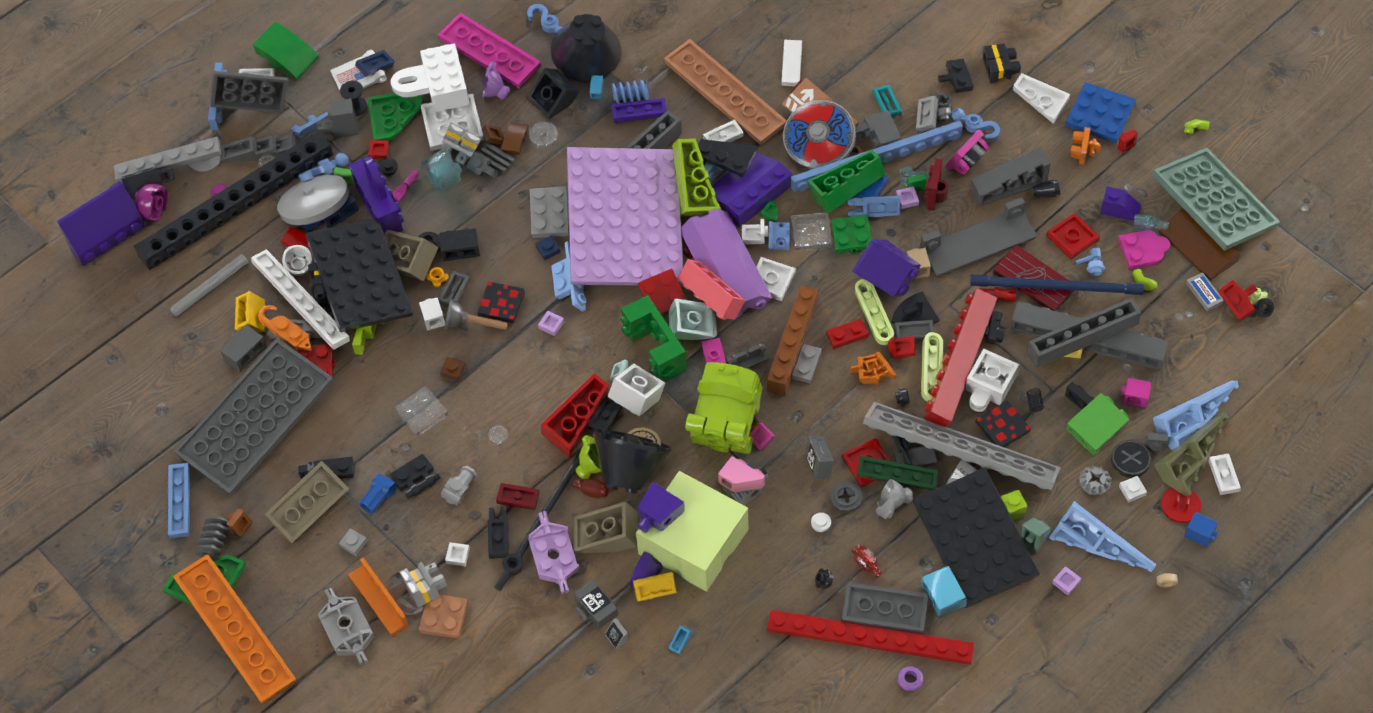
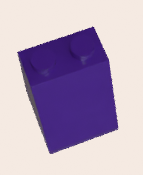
M871 240L852 272L896 297L907 293L909 290L908 285L919 274L918 269L921 264L888 240Z

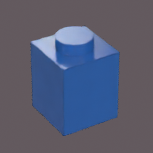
M1195 512L1184 537L1207 547L1210 541L1214 542L1219 531L1216 530L1218 522Z

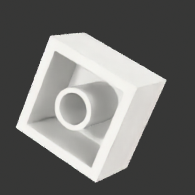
M633 364L614 378L608 397L630 410L633 414L641 416L659 401L665 382Z

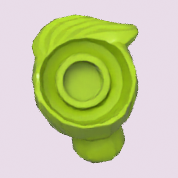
M585 435L582 437L583 447L579 456L580 465L576 468V473L580 478L587 480L591 474L599 473L601 470L595 440L591 436Z

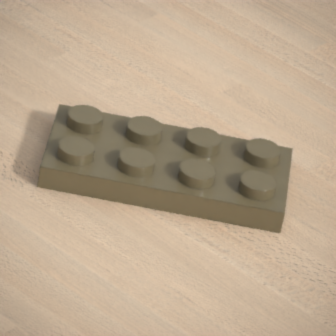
M321 461L263 516L292 544L342 497L349 488Z

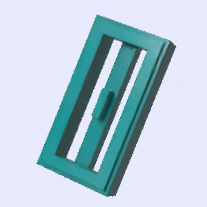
M890 85L873 89L872 93L881 112L887 110L878 92H880L892 118L897 114L898 116L902 115V110ZM884 90L887 91L895 110L892 109Z

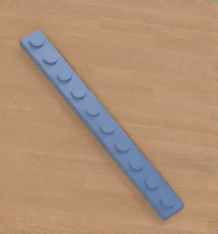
M960 121L873 149V151L880 157L882 163H888L893 159L906 157L911 153L921 152L926 148L939 146L950 140L954 141L962 137L963 126ZM864 153L791 176L793 193L809 188L808 180Z

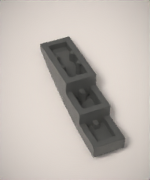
M289 134L276 139L273 135L257 140L253 136L220 146V160L222 163L245 162L277 157L295 146V137L293 134Z

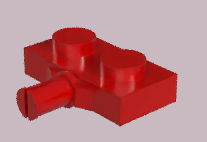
M1232 280L1218 290L1240 322L1256 311L1249 298L1251 294L1258 291L1254 284L1243 290Z

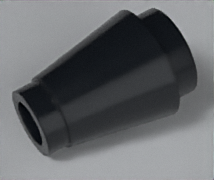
M1051 179L1033 186L1034 197H1056V195H1060L1059 181Z

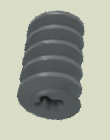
M216 516L205 519V525L202 528L203 532L200 535L198 547L195 550L199 557L202 558L208 554L213 561L219 560L216 555L222 553L219 548L224 546V543L221 541L226 539L224 534L228 533L226 528L228 527L227 519Z

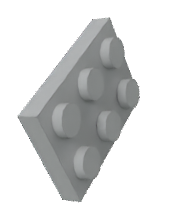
M566 186L530 189L532 238H545L551 235L552 237L569 236Z

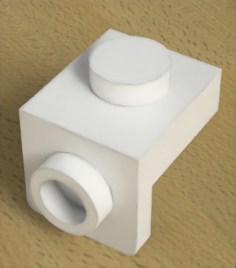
M761 219V225H742V241L744 244H764V237H768V226H764V219Z

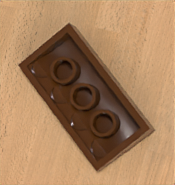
M1184 208L1172 216L1158 231L1201 273L1203 272L1209 281L1238 262L1240 252L1234 247L1224 251Z

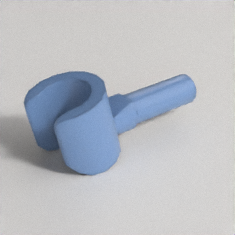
M1100 248L1091 249V255L1076 260V264L1079 265L1094 260L1100 261Z

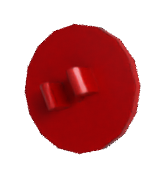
M1170 488L1161 499V508L1170 520L1178 523L1190 522L1195 512L1200 513L1201 500L1198 494L1190 489L1192 493L1189 496H1184L1174 488Z

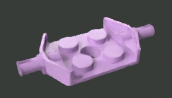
M543 511V514L542 512L538 514L541 525L529 534L528 537L538 575L541 580L559 584L561 594L568 593L567 579L579 570V564L576 562L568 535V526L550 523L546 511ZM556 552L559 557L551 559L548 557V553Z

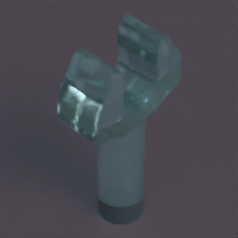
M910 166L900 170V176L908 175L913 177L925 174L926 178H929V171L914 172ZM902 177L901 183L907 185V178L909 177Z

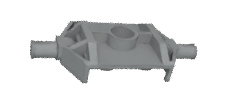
M329 588V591L326 589L325 594L329 600L318 616L336 654L355 655L360 665H364L361 658H363L365 664L368 663L364 650L375 637L356 598L338 597L335 595L333 588ZM345 619L350 620V624L347 627L340 626L341 621Z

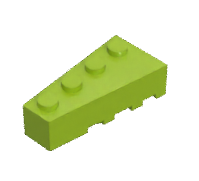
M696 138L677 139L672 147L680 200V217L709 215L708 211L713 209L721 210L715 198L714 188L710 184L708 172L705 170Z

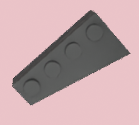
M1039 147L973 178L970 190L979 207L1032 190L1033 186L1048 180L1050 161L1042 147Z

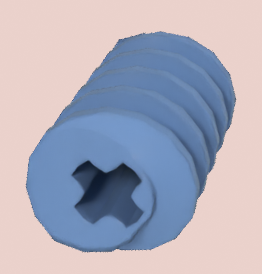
M640 80L639 85H637L636 81H633L632 86L626 81L625 87L619 82L617 88L612 83L613 100H616L617 104L621 103L622 99L624 103L628 102V99L631 102H635V98L638 101H642V97L645 100H649L648 81L644 84L643 80Z

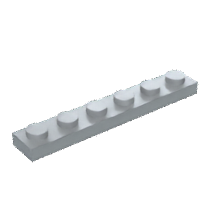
M218 137L116 164L114 165L115 180L117 183L122 182V176L156 165L158 170L166 167H171L172 169L221 155L220 140Z

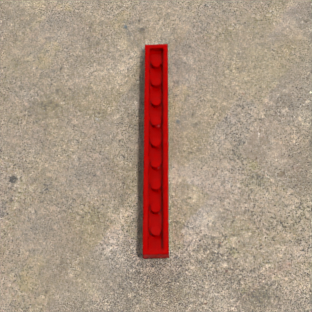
M776 610L770 611L767 632L971 665L973 657V642Z

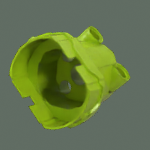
M706 363L702 380L699 381L697 388L700 395L695 414H688L685 425L686 431H690L689 438L692 443L710 446L711 449L719 452L734 451L750 454L753 438L749 437L754 415L759 412L763 389L761 383L759 384L760 379L756 372L726 363Z

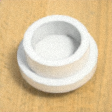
M817 513L811 519V526L817 532H825L831 526V519L825 513Z

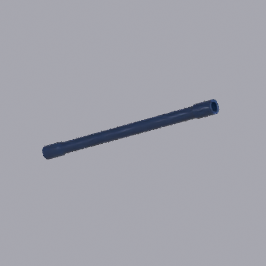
M971 275L970 286L981 287L998 286L1110 292L1129 295H1143L1144 284L1137 283L1119 284L990 277L987 275Z

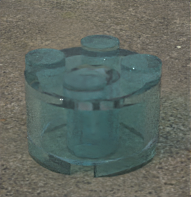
M447 149L440 150L422 161L423 170L427 169L428 171L426 177L437 191L440 190L442 193L461 181L459 173L462 172V169L458 163L453 162L451 154Z

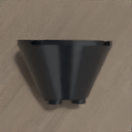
M591 14L576 15L573 20L561 27L553 37L551 58L555 67L559 68L566 77L579 82H591L592 76H603L604 79L616 69L621 58V46L616 34L602 21L601 17Z
M594 429L593 435L602 480L605 482L606 487L617 490L618 487L626 489V492L637 494V491L644 487L671 452L670 446L661 443V445L653 443L654 440L613 430L602 433V429Z

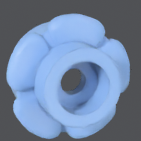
M1090 261L1087 271L1092 276H1100L1105 271V266H1103L1102 261Z

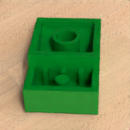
M276 21L253 43L256 54L267 59L274 68L296 80L319 58V54L306 42Z

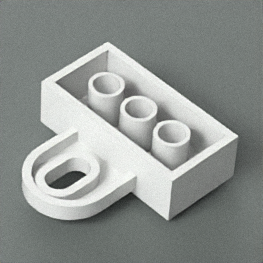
M455 43L420 51L423 65L402 69L395 73L391 79L392 90L398 96L413 97L430 93L434 112L470 105ZM415 81V82H413V83H408V84H403V85H402V83H405V82Z

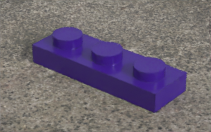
M665 98L611 104L614 123L659 118L667 111Z

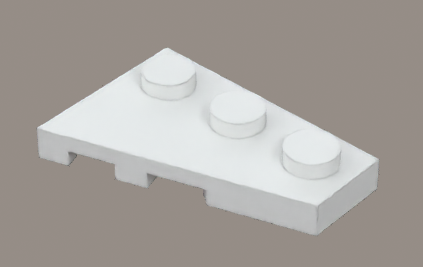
M1022 73L1013 86V91L1053 124L1070 98L1069 93Z

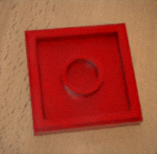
M1073 213L1046 233V236L1071 260L1100 239L1076 213Z
M876 438L841 455V458L861 488L876 480L856 476L860 455L891 461Z

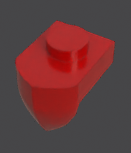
M914 336L891 337L889 339L887 347L893 358L900 359L916 356Z

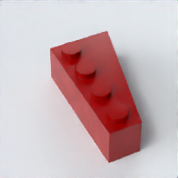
M594 373L541 424V434L570 458L588 429V424L606 395H608L609 385Z

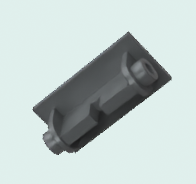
M758 343L756 346L740 353L732 354L726 360L731 365L747 369L768 360L769 357L765 352V345Z

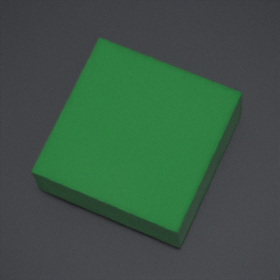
M925 174L907 178V188L914 186L916 192L926 189L927 178Z

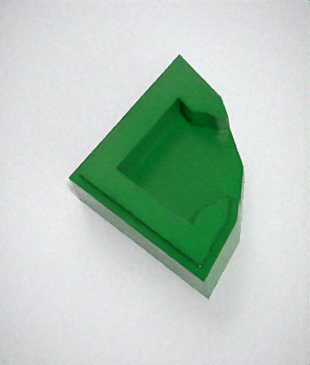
M770 200L760 212V216L768 221L777 222L778 210L776 204Z

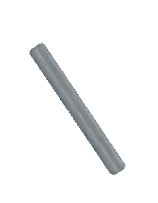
M243 254L239 255L170 307L172 314L175 316L181 314L248 263L247 258Z

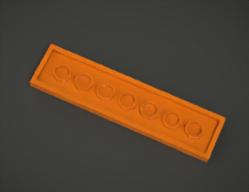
M208 554L173 576L261 704H264L297 682L295 676Z

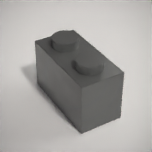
M246 325L236 333L234 338L224 344L220 352L224 361L241 372L267 346L263 336Z

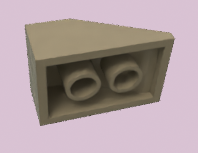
M386 230L384 236L398 273L424 281L438 247L424 238Z
M625 501L574 517V552L576 554L622 552L638 547L636 532L638 531V512Z

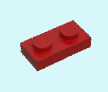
M861 318L826 330V335L833 349L868 338L869 332Z

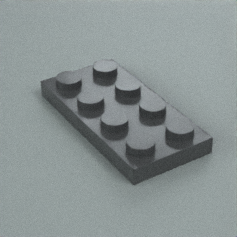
M847 582L842 621L923 634L929 594Z

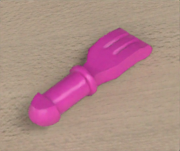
M417 170L411 171L407 179L402 182L403 184L395 189L393 200L400 202L405 197L407 188H410V185L419 176Z

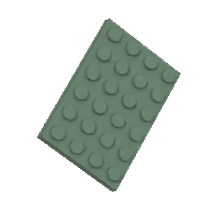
M1208 148L1159 167L1152 173V176L1224 251L1274 229L1280 223Z

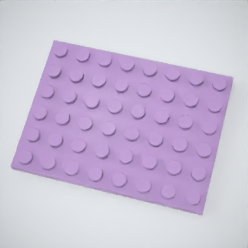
M567 147L571 285H637L638 282L672 268L678 282L683 286V283L678 279L683 269L680 200L676 183L673 149Z

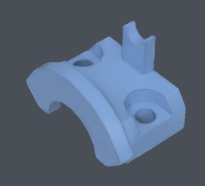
M769 221V249L789 250L790 222Z

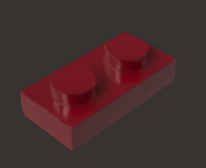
M501 483L496 502L501 505L535 510L540 491L539 489Z

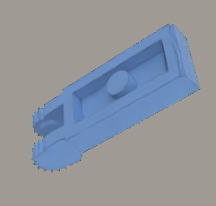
M900 196L864 197L862 199L851 198L848 200V204L851 206L863 205V210H848L849 216L867 214L868 217L900 215Z

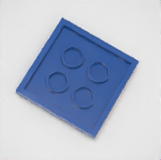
M1085 82L1065 126L1084 132L1085 127L1090 128V135L1117 144L1136 103V99Z

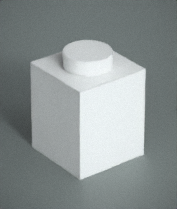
M438 298L419 302L427 331L445 326Z

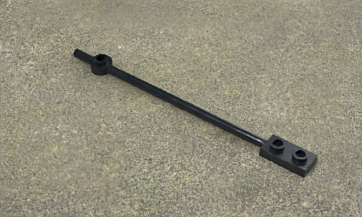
M606 395L588 424V429L592 430L589 436L594 438V429H602V433L608 432L623 406L617 404ZM581 449L541 511L542 514L543 511H546L547 517L576 472V468L580 465L579 456ZM539 516L516 553L509 554L503 559L504 572L494 586L496 590L501 591L511 575H517L522 571V557L530 545L528 540L529 534L541 525ZM513 564L517 565L515 568H510Z

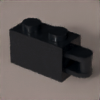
M157 165L121 177L126 191L133 200L135 194L147 184L164 186L163 183L175 179L171 167L158 170ZM165 172L167 178L161 179L160 174Z

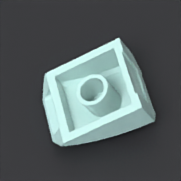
M675 298L670 306L668 317L669 327L677 339L701 340L714 338L717 335L714 310L707 308L705 303Z

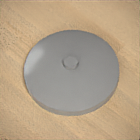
M330 174L315 176L304 182H299L287 190L280 198L277 210L281 219L288 224L305 225L314 223L339 210L348 199L349 188L346 181L340 176Z

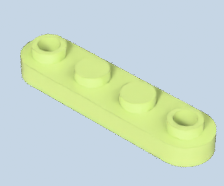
M861 279L855 284V295L876 342L881 345H887L889 339L894 337V330L874 285L865 279Z
M935 332L928 333L922 343L921 395L927 402L932 399L929 393L938 382L936 376L939 370L943 369V339Z

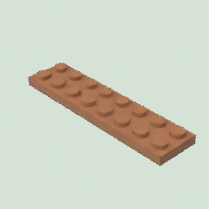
M691 39L664 57V63L729 119L735 120L739 127L760 145L784 128L786 119Z

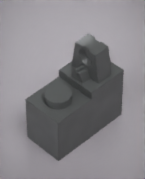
M352 99L331 101L330 109H327L328 118L317 121L318 131L321 134H333V138L358 134L357 118Z
M888 110L865 117L864 122L855 127L856 139L869 138L875 149L901 140V136Z

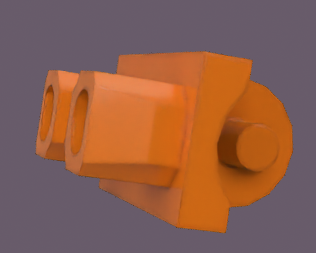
M1085 127L1084 132L1074 131L1072 143L1082 144V147L1072 145L1070 157L1079 159V164L1082 165L1085 163L1087 152H1089L1090 156H1094L1095 153L1101 150V145L1095 138L1088 141L1090 128Z

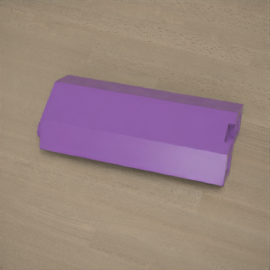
M713 209L708 211L709 215L701 218L697 215L690 218L681 227V234L694 260L703 263L745 300L736 318L740 317L747 308H764L772 299V296L728 212Z

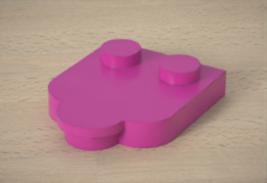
M1151 230L1119 235L1118 238L1129 270L1160 264L1164 253L1170 248V241L1166 237L1158 236Z

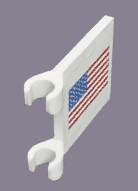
M369 50L363 56L330 70L339 90L342 84L350 80L360 82L363 89L387 80L383 70L377 71L373 76L365 77L355 66L356 60L375 54L373 50Z

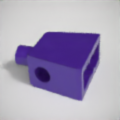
M653 482L638 506V516L642 520L637 527L644 533H647L652 526L659 531H663L685 512L684 501Z

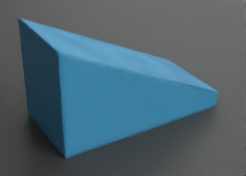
M680 625L668 649L680 654L695 631Z

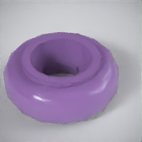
M905 667L898 674V683L906 691H915L922 686L923 675L915 667ZM913 675L917 680L914 683H908L904 677Z

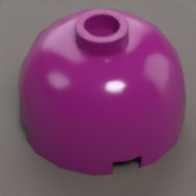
M147 184L135 194V206L142 217L152 221H158L162 218L160 214L162 210L166 211L169 201V193L165 190V186Z

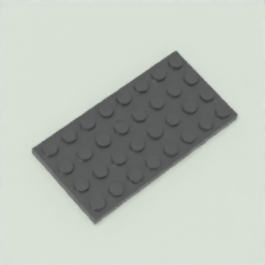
M276 338L173 452L232 496L330 387L334 379Z

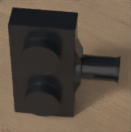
M964 58L947 61L946 68L948 74L938 75L939 83L949 81L953 85L955 93L973 91L974 85Z

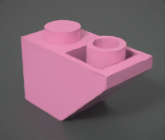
M733 456L718 473L719 483L735 493L761 489L765 486V476L760 470L749 467L745 461L736 459Z

